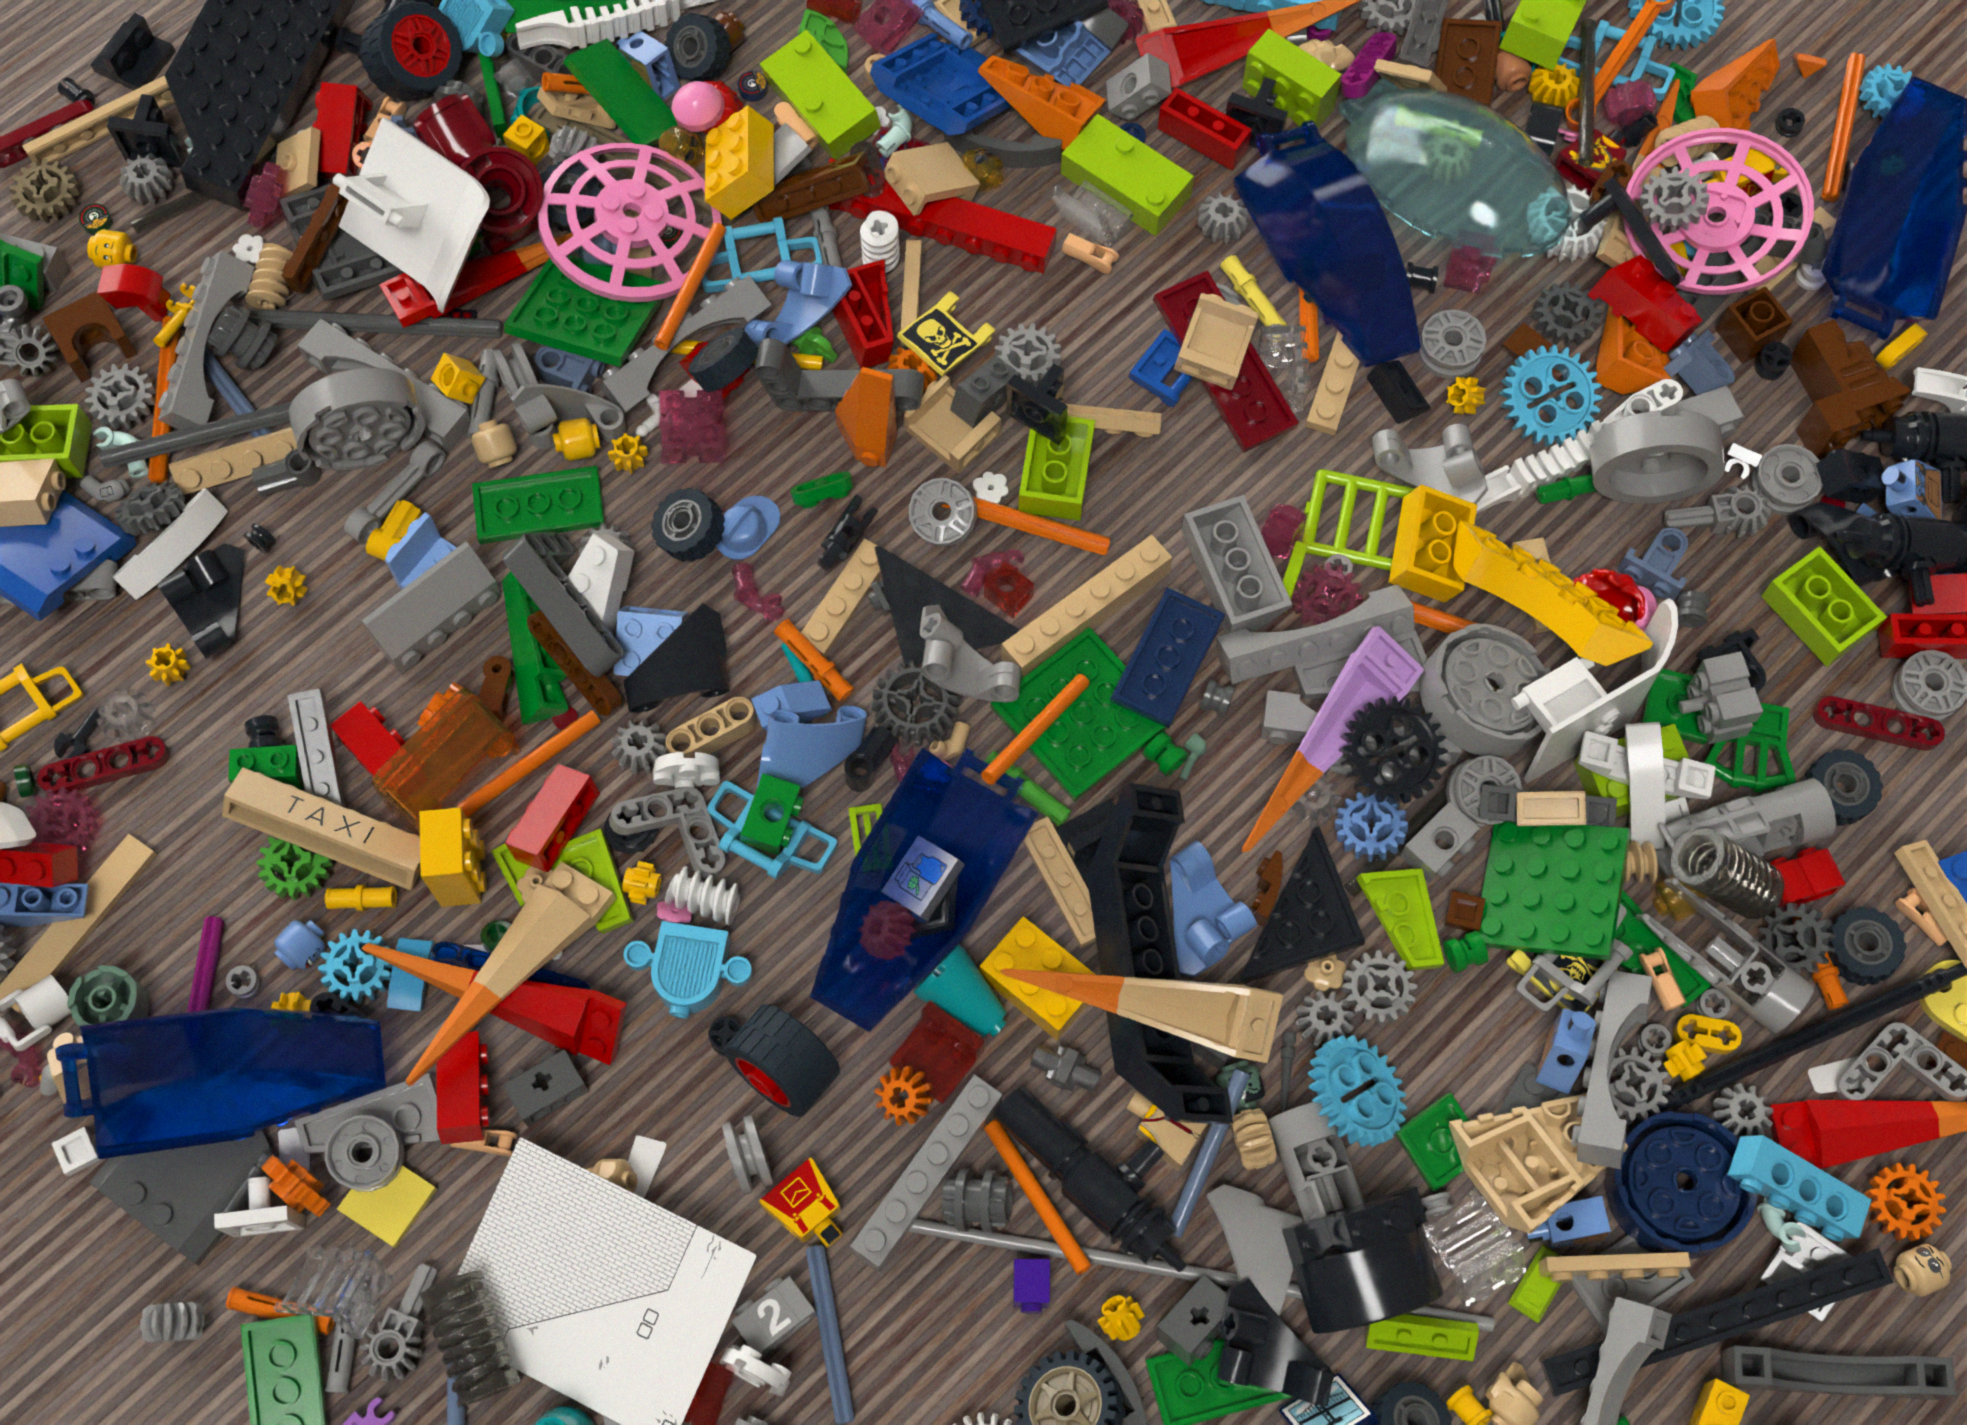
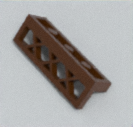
M863 151L781 179L774 186V190L752 205L759 223L773 221L774 217L780 216L785 220L868 192L871 186L863 170V166L868 160L866 152Z

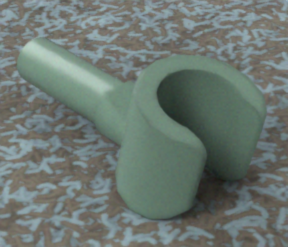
M1194 733L1184 746L1191 752L1179 775V778L1185 781L1194 763L1206 751V741L1197 733Z

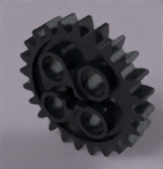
M1396 696L1389 698L1387 704L1384 698L1381 697L1375 701V706L1371 702L1363 705L1365 713L1361 710L1355 711L1353 715L1356 721L1350 720L1345 724L1351 733H1344L1340 736L1341 739L1348 742V745L1339 748V752L1348 754V758L1340 763L1344 766L1350 765L1352 769L1346 774V778L1356 776L1358 780L1354 788L1357 789L1365 786L1364 797L1366 798L1377 793L1376 800L1378 803L1383 802L1387 796L1390 805L1397 804L1399 796L1404 804L1411 802V794L1416 799L1423 797L1422 789L1429 791L1434 788L1429 779L1436 781L1442 777L1435 769L1446 766V763L1440 760L1439 756L1448 753V750L1439 747L1438 744L1445 740L1446 736H1436L1435 733L1441 724L1430 725L1429 720L1433 713L1430 712L1422 716L1420 714L1422 704H1418L1411 709L1409 698L1402 700L1400 705ZM1395 720L1403 724L1405 729L1403 736L1396 734L1394 731L1393 723ZM1413 735L1417 736L1418 740L1373 766L1369 765V760L1386 752ZM1367 736L1375 739L1377 743L1375 752L1370 751L1366 747L1365 739ZM1411 749L1416 750L1420 754L1421 762L1419 765L1411 761ZM1383 765H1387L1392 769V781H1388L1383 777Z

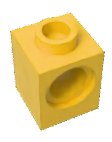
M522 114L503 134L507 147L525 155L534 166L550 150L545 128Z
M443 353L431 380L446 397L472 404L486 377L469 360Z

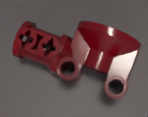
M459 93L446 96L417 116L416 122L412 123V126L421 142L473 176L486 191L492 187H500L509 194L510 205L504 209H494L489 206L480 226V230H482L480 233L484 236L482 240L492 255L502 252L539 230L537 216L543 199V184L538 170L520 152L507 147H493L496 144L495 137L466 93L461 96Z

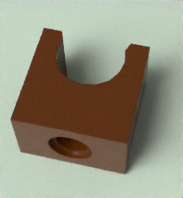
M98 290L43 317L66 361L81 383L91 378V372L85 365V357L88 351L96 344L111 342L117 345L122 355L127 359L137 355L107 301L97 294Z

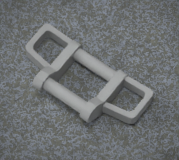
M1620 904L1616 930L1627 913L1626 908L1622 904ZM1614 939L1611 960H1605L1586 985L1574 981L1553 964L1559 955L1537 954L1531 962L1533 966L1515 987V993L1540 1013H1546L1566 993L1592 1006L1598 998L1596 995L1622 961H1628L1633 951L1624 943ZM1537 970L1561 989L1547 1003L1540 1002L1525 988L1526 983Z

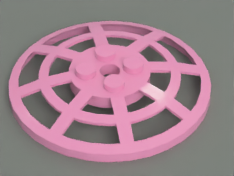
M1709 128L1692 131L1675 137L1659 146L1644 159L1634 172L1626 190L1633 202L1635 199L1640 201V195H1642V188L1640 186L1647 175L1659 163L1673 154L1681 168L1678 173H1683L1686 168H1689L1690 177L1709 171L1728 172L1724 182L1707 183L1709 204H1707L1706 215H1700L1698 224L1690 221L1688 230L1685 231L1682 226H1679L1675 233L1670 232L1664 235L1659 230L1660 223L1656 222L1651 225V229L1673 262L1688 270L1685 280L1675 286L1679 289L1699 294L1725 295L1758 287L1775 278L1789 267L1800 254L1809 237L1814 216V199L1809 180L1802 167L1790 153L1764 136L1733 128ZM1707 143L1738 144L1732 161L1711 160L1693 164L1686 149ZM1753 148L1773 158L1788 172L1789 176L1772 185L1760 172L1744 165L1749 149ZM1740 175L1755 182L1763 191L1749 197L1746 192L1736 186ZM1795 186L1800 193L1803 206L1801 230L1782 228L1783 207L1779 196ZM1656 194L1653 198L1655 205L1658 204V196ZM1692 194L1691 199L1692 204L1694 205L1696 200L1694 195ZM1770 201L1773 211V226L1755 224V209ZM1717 212L1723 214L1725 219L1721 222H1712L1708 216ZM1623 215L1625 236L1635 256L1641 254L1646 258L1644 253L1648 251L1641 241L1637 242L1634 230ZM1749 235L1767 238L1762 247L1748 258L1740 248V245ZM1686 240L1697 249L1693 261H1688L1678 255L1670 245ZM1777 240L1796 242L1787 257L1773 270L1761 276L1754 268L1753 264L1766 256ZM1727 251L1734 261V264L1725 266L1705 265L1710 253ZM1654 265L1655 270L1666 280L1660 269ZM1741 271L1748 280L1744 283L1728 286H1703L1696 284L1701 273L1721 275Z
M609 143L580 151L555 169L544 185L543 199L537 216L539 235L544 249L552 262L566 277L578 286L596 295L619 301L649 302L678 294L688 272L682 274L674 258L687 247L692 235L705 239L710 230L695 223V208L689 195L690 192L701 189L705 194V180L681 159L666 151L647 145ZM610 152L639 153L637 160H614L602 164L592 157ZM651 156L676 166L690 176L692 180L680 183L666 170L650 164ZM581 162L589 169L577 179L569 194L551 193L558 178L568 168ZM635 168L633 179L618 181L609 174L608 170ZM647 171L662 177L672 186L658 191L653 186L645 183ZM595 176L605 186L597 197L579 195L585 184ZM680 196L685 206L686 219L669 214L666 201ZM548 205H567V222L573 237L559 247L549 227ZM576 206L593 208L595 223L582 230L577 219ZM711 206L713 223L722 224L720 212ZM632 209L637 211L639 216L632 218L626 216L623 212ZM671 226L683 230L684 232L679 240L671 248L667 249L660 239L666 227ZM602 234L607 240L617 245L616 254L613 255L600 249L591 240ZM649 245L656 254V256L648 258H628L630 248H641ZM582 246L585 251L596 259L613 266L610 282L599 280L585 273L574 265L567 256ZM716 251V253H715V255H714V257H713V259H712V261H711L709 267H710L711 264L713 263V261H714V259H715V257H716L717 251ZM663 265L671 278L669 282L649 287L622 286L625 269H648Z

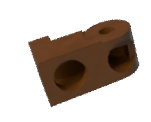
M493 656L485 661L483 665L485 678L479 696L470 694L467 707L472 718L504 723L515 684V674L508 659L503 656Z

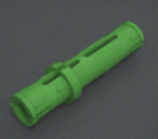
M993 751L984 761L982 768L985 769L999 754ZM1012 765L999 778V781L1004 784L1003 787L1006 790L1014 791L1046 817L1048 816L1058 827L1064 824L1072 813L1071 809L1024 774L1025 770L1021 767L1016 768Z

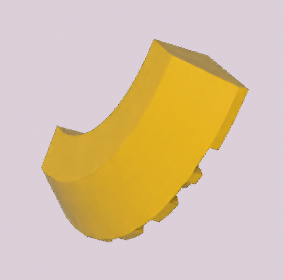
M1460 520L1457 526L1453 568L1461 579L1504 599L1528 613L1562 638L1579 657L1608 666L1648 650L1653 645L1650 638L1634 622L1628 621L1626 624L1623 619L1617 616L1619 610L1615 606L1596 597L1598 594L1578 581L1574 586V582L1570 578L1560 573L1561 569L1541 558L1537 563L1535 562L1536 558L1531 553L1522 549V547L1514 544L1512 549H1510L1503 542L1496 539V534Z

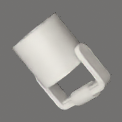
M51 974L25 991L18 989L0 1000V1013L16 1003L35 1029L34 1032L18 1041L14 1030L4 1018L0 1017V1038L5 1043L10 1042L16 1051H23L47 1036L52 1031L51 1026L71 1014V1010L67 1005L68 996Z

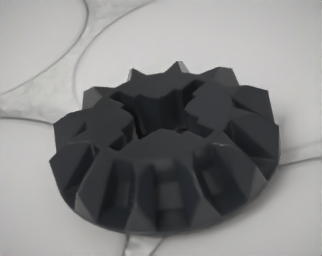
M648 808V812L650 813V815L655 817L653 812ZM621 813L619 816V820L624 819L626 824H629L632 818L626 817L624 813ZM610 814L608 815L604 825V833L608 843L617 852L620 851L628 855L639 851L644 852L651 843H654L658 828L640 832L641 835L630 834L629 837L625 838L626 835L617 834L612 830L609 825Z

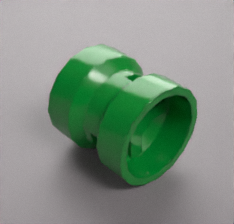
M1163 731L1147 745L1142 755L1148 761L1155 762L1159 766V771L1165 777H1169L1180 768L1189 753L1182 747H1176L1172 743V737Z
M1478 931L1467 933L1463 939L1457 940L1453 938L1443 943L1447 963L1454 973L1465 971L1469 965L1480 966L1489 961L1486 944Z

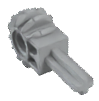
M23 324L21 326L22 333L15 328L10 332L0 331V364L9 365L11 369H14L19 364L22 366L20 370V375L25 376L28 368H31L32 375L38 377L40 375V368L45 372H49L52 369L49 362H57L58 356L51 353V351H55L59 347L57 343H47L52 337L50 332H47L44 336L40 335L42 330L40 325H36L32 333L28 324ZM27 343L35 345L39 350V356L29 357L25 355L22 349L23 345Z
M1746 483L1742 485L1741 489L1733 485L1727 492L1720 495H1712L1706 506L1667 510L1664 513V524L1667 527L1674 528L1709 525L1711 534L1724 532L1728 534L1733 530L1736 531L1739 539L1745 533L1752 537L1757 534L1758 530L1764 529L1768 523L1767 519L1771 515V508L1766 506L1769 502L1768 497L1758 496L1760 488L1755 489L1753 492L1749 491ZM1737 508L1745 510L1748 514L1741 513Z
M420 1264L398 1311L388 1308L383 1321L378 1322L379 1333L376 1334L371 1330L366 1331V1336L371 1339V1343L360 1344V1350L369 1354L360 1361L363 1366L371 1365L368 1374L373 1378L381 1373L382 1381L390 1382L394 1372L397 1379L403 1380L405 1378L404 1367L411 1371L416 1370L417 1366L410 1360L412 1357H422L423 1352L413 1347L422 1341L420 1334L425 1324L418 1320V1316L438 1275V1271L435 1268ZM391 1342H398L399 1351L397 1355L391 1359H385L383 1355L385 1347Z

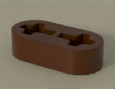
M1615 160L1607 165L1592 189L1588 199L1590 206L1600 200V197L1607 191L1603 183L1616 175V173L1622 175L1618 181L1626 190L1633 175V169L1627 162Z

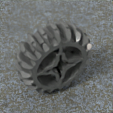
M912 660L909 664L910 668L905 669L899 663L897 665V673L888 669L886 671L887 680L879 678L877 681L879 689L873 690L872 693L873 699L876 701L871 703L872 711L877 712L874 715L875 723H882L881 726L891 731L896 738L901 736L902 744L905 747L909 744L910 740H915V745L919 748L921 746V739L926 738L927 742L931 744L934 741V734L943 738L945 736L944 728H953L954 721L951 718L958 717L956 706L959 705V697L954 695V692L946 690L922 675V666L921 668H916V663ZM913 684V686L907 690H900L901 688L907 685ZM925 686L933 689L939 695L942 702L935 701V697L927 695L925 693ZM919 694L920 704L918 703V706L914 707L912 713L910 703L913 705V701H917ZM889 705L895 706L896 710L904 712L906 721L898 719L891 712ZM922 718H932L926 722L918 723Z

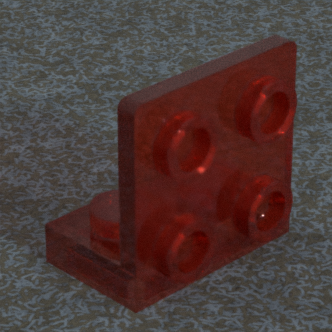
M929 1000L921 1010L922 1020L889 1062L893 1068L898 1067L901 1071L906 1066H912L913 1076L920 1071L924 1072L925 1075L921 1083L923 1085L926 1083L933 1084L932 1088L925 1092L942 1104L984 1053L985 1041Z

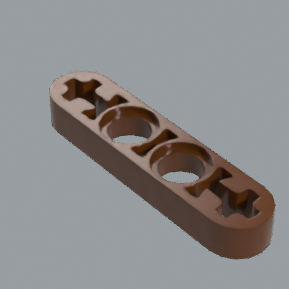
M540 609L528 616L527 625L532 635L599 714L607 716L621 707L622 699L614 685L605 675L600 678L596 677L583 666Z

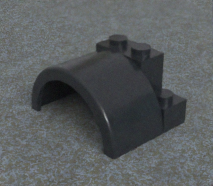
M1417 1187L1403 1188L1376 1197L1372 1201L1282 1229L1314 1334L1338 1332L1391 1319L1424 1307L1438 1300L1443 1295L1444 1291L1423 1223L1428 1221ZM1329 1247L1332 1251H1342L1339 1254L1323 1257L1324 1251Z

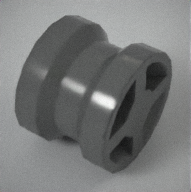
M1683 591L1677 596V604L1680 606L1679 610H1677L1678 624L1690 628L1705 626L1708 623L1706 609L1710 606V597L1699 591Z
M1210 679L1200 709L1204 711L1211 709L1216 711L1218 716L1225 718L1235 687H1222L1218 685L1217 681Z

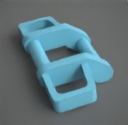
M1601 20L1593 41L1570 35L1565 48L1570 47L1587 52L1583 63L1580 65L1560 56L1557 64L1562 65L1567 62V69H1576V76L1586 80L1588 77L1594 79L1601 68L1593 65L1600 53L1605 37L1620 41L1626 30L1611 26L1610 22ZM1649 35L1642 38L1637 47L1643 50L1631 78L1618 74L1611 85L1626 89L1625 92L1628 94L1656 101L1664 100L1673 81L1675 70L1650 60L1658 37ZM1645 71L1666 79L1664 86L1660 89L1642 85L1640 82Z
M782 216L774 217L773 221L743 227L731 228V226H726V233L724 235L726 251L717 253L711 266L729 262L732 279L709 281L705 273L702 284L705 292L712 293L726 291L724 286L736 277L743 280L750 275L755 283L775 280L774 272L776 267L741 273L734 240L775 233L781 261L791 260L789 254L791 250L811 248L816 259L813 263L822 264L818 240L816 237L786 240Z
M724 781L707 807L710 817L728 830L719 843L718 848L726 853L731 851L768 871L767 875L776 880L790 865L815 874H820L824 871L838 847L837 840L834 837L812 827V824L804 820L799 822L792 818L789 827L794 830L788 848L785 847L782 853L775 859H772L740 841V834L754 795L729 781ZM727 793H732L748 802L735 824L716 811ZM771 809L764 816L771 822H777L783 817V814L777 809ZM809 835L829 845L821 860L817 863L796 857Z

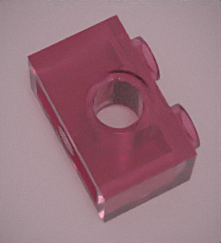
M875 0L871 7L860 15L853 29L874 49L887 56L899 45L924 14V11L912 0ZM891 13L890 19L883 24L886 15Z
M1459 228L1448 259L1443 287L1479 294L1482 283L1489 282L1492 267L1496 263L1498 249L1493 248L1495 236Z

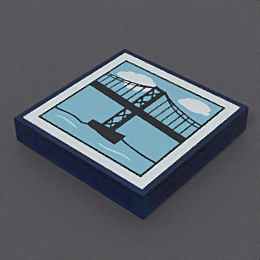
M1339 1373L1334 1375L1328 1406L1295 1399L1278 1410L1281 1418L1287 1425H1375L1378 1423L1375 1413Z

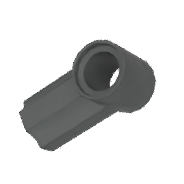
M297 449L290 451L284 459L252 469V476L261 496L295 485L311 487L321 477V469L316 467L315 461L310 459L303 460ZM307 465L305 469L298 471L300 467Z

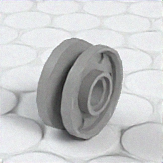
M1454 309L1443 310L1434 314L1424 324L1418 346L1419 359L1426 370L1437 377L1448 380L1456 379V377H1465L1473 373L1480 364L1487 341L1485 329L1479 320L1468 312ZM1447 343H1454L1457 346H1451Z
M519 341L511 343L513 358L507 360L499 348L492 351L498 372L510 399L522 384H538L532 366Z
M1783 444L1774 446L1763 455L1758 466L1753 470L1750 488L1752 492L1760 488L1758 496L1768 497L1769 502L1766 506L1771 508L1772 513L1787 516L1793 515L1810 506L1823 487L1816 466L1819 459L1811 451L1799 445ZM1783 477L1788 478L1792 483L1785 481Z
M936 478L921 484L913 493L909 503V520L914 531L925 541L937 546H953L964 541L974 530L978 519L977 504L972 494L959 482L948 478ZM947 504L951 508V514L946 520L940 521L936 518V510L940 505Z
M1937 650L1920 651L1909 657L1892 677L1891 693L1893 700L1902 712L1933 718L1940 722L1953 714L1966 700L1967 673L1959 661L1947 653ZM1926 683L1930 684L1934 690L1928 688Z
M1491 755L1468 759L1454 767L1447 780L1445 791L1447 802L1454 804L1478 827L1503 823L1502 821L1479 818L1481 785L1512 787L1522 790L1520 777L1514 767L1503 758Z
M752 1114L743 1117L744 1134L738 1135L730 1121L722 1124L728 1155L743 1195L752 1193L751 1176L758 1174L765 1188L774 1185L766 1151Z
M356 1115L342 1121L331 1132L325 1144L324 1159L329 1173L339 1184L358 1192H373L386 1187L398 1176L404 1163L405 1148L400 1134L390 1124L372 1115ZM364 1145H371L373 1150L371 1158L364 1163H360L357 1158L359 1149Z

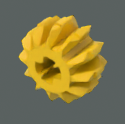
M1567 62L1562 65L1557 64L1554 71L1539 66L1531 74L1528 93L1533 95L1532 103L1535 100L1566 109L1567 104L1577 98L1580 78L1576 77V69H1567Z

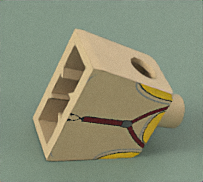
M1136 1091L1126 1108L1143 1119L1136 1135L1145 1144L1151 1139L1165 1153L1162 1159L1178 1172L1208 1125L1205 1123L1174 1122L1138 1091Z

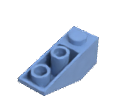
M0 883V925L4 927H30L85 918L89 884H63L50 888Z

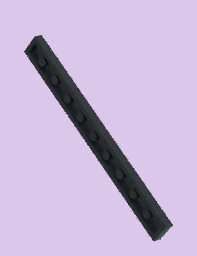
M1877 1248L1671 1317L1663 1350L1656 1348L1640 1368L1894 1282L1881 1251ZM1605 1340L1540 1361L1553 1397L1591 1385L1592 1380L1596 1376L1600 1361L1599 1350Z

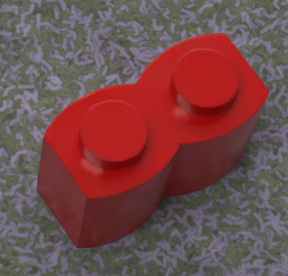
M1811 847L1798 853V859L1787 861L1786 857L1778 858L1767 864L1768 869L1761 876L1775 906L1783 907L1786 910L1787 903H1796L1800 906L1801 904L1835 894L1846 885L1828 848L1817 851L1816 847Z

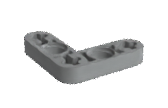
M692 787L678 788L622 801L613 807L609 817V825L617 834L630 835L677 824L693 870L695 872L697 870L701 871V878L706 879L710 874L713 875V878H716L721 873L725 864V855L718 848L720 842L704 798L697 789ZM684 798L687 799L688 803L694 802L692 809H689L687 805H681ZM652 804L662 806L665 810V816L661 818L653 817L648 812V806ZM621 813H624L626 817H632L629 824H626L624 819L619 820ZM693 826L702 827L706 831L707 837L703 840H697L691 836L689 829ZM709 846L706 851L708 860L716 862L713 868H710L709 864L702 863L705 858L704 848Z
M1896 1022L1888 1025L1842 1075L1837 1085V1094L1841 1100H1867L1897 1065L1901 1064L1944 1099L1951 1102H1961L1967 1098V1071L1904 1023ZM1903 1035V1042L1897 1044L1890 1054L1886 1048L1889 1046L1893 1038L1892 1036ZM1922 1054L1932 1056L1936 1061V1068L1933 1070L1922 1069L1917 1063V1057ZM1870 1056L1882 1058L1886 1065L1885 1070L1881 1072L1870 1070L1867 1067L1866 1059ZM1944 1066L1948 1070L1938 1081L1935 1077ZM1861 1074L1867 1078L1859 1089L1860 1093L1856 1091L1850 1094L1847 1091L1848 1083L1853 1085L1860 1078ZM1961 1080L1963 1082L1961 1089L1958 1088L1953 1091L1949 1088L1950 1081Z

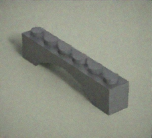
M1732 1346L1722 1351L1723 1382L1737 1389L1942 1400L1956 1396L1953 1358L1926 1356H1834L1747 1346Z

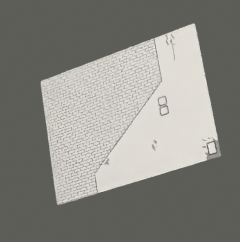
M519 1138L438 1315L435 1327L621 1425H682L753 1266L756 1254L532 1142Z

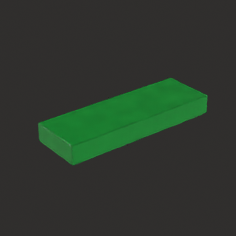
M479 52L478 55L493 126L497 138H501L503 142V134L508 130L494 63L492 57L484 56Z

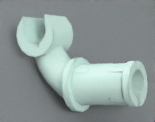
M897 105L899 113H888L889 118L893 122V128L875 143L876 148H879L878 151L886 158H889L892 152L905 141L909 142L911 140L910 134L914 118L910 111L903 109L901 105Z
M100 427L93 433L100 440L106 439L105 442L96 445L101 450L139 441L131 434L112 431L108 427ZM146 458L127 463L129 476L132 478H141L148 475L149 468Z
M1764 1197L1763 1203L1758 1204L1757 1210L1761 1213L1768 1230L1781 1240L1785 1250L1789 1252L1801 1251L1799 1242L1788 1239V1237L1793 1235L1805 1238L1801 1226L1795 1222L1785 1223L1783 1219H1785L1786 1213L1767 1203L1768 1199Z

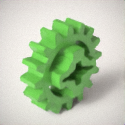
M273 837L268 838L271 844L269 848H260L259 851L265 856V859H260L256 862L260 869H263L258 873V876L263 882L267 881L265 886L270 892L276 890V894L282 899L286 896L287 892L293 900H297L299 892H303L308 898L311 896L310 888L314 886L316 889L321 890L322 886L319 880L321 878H330V875L325 870V868L333 866L330 858L317 853L306 852L302 847L281 839L276 840ZM275 872L284 875L286 882L279 880Z

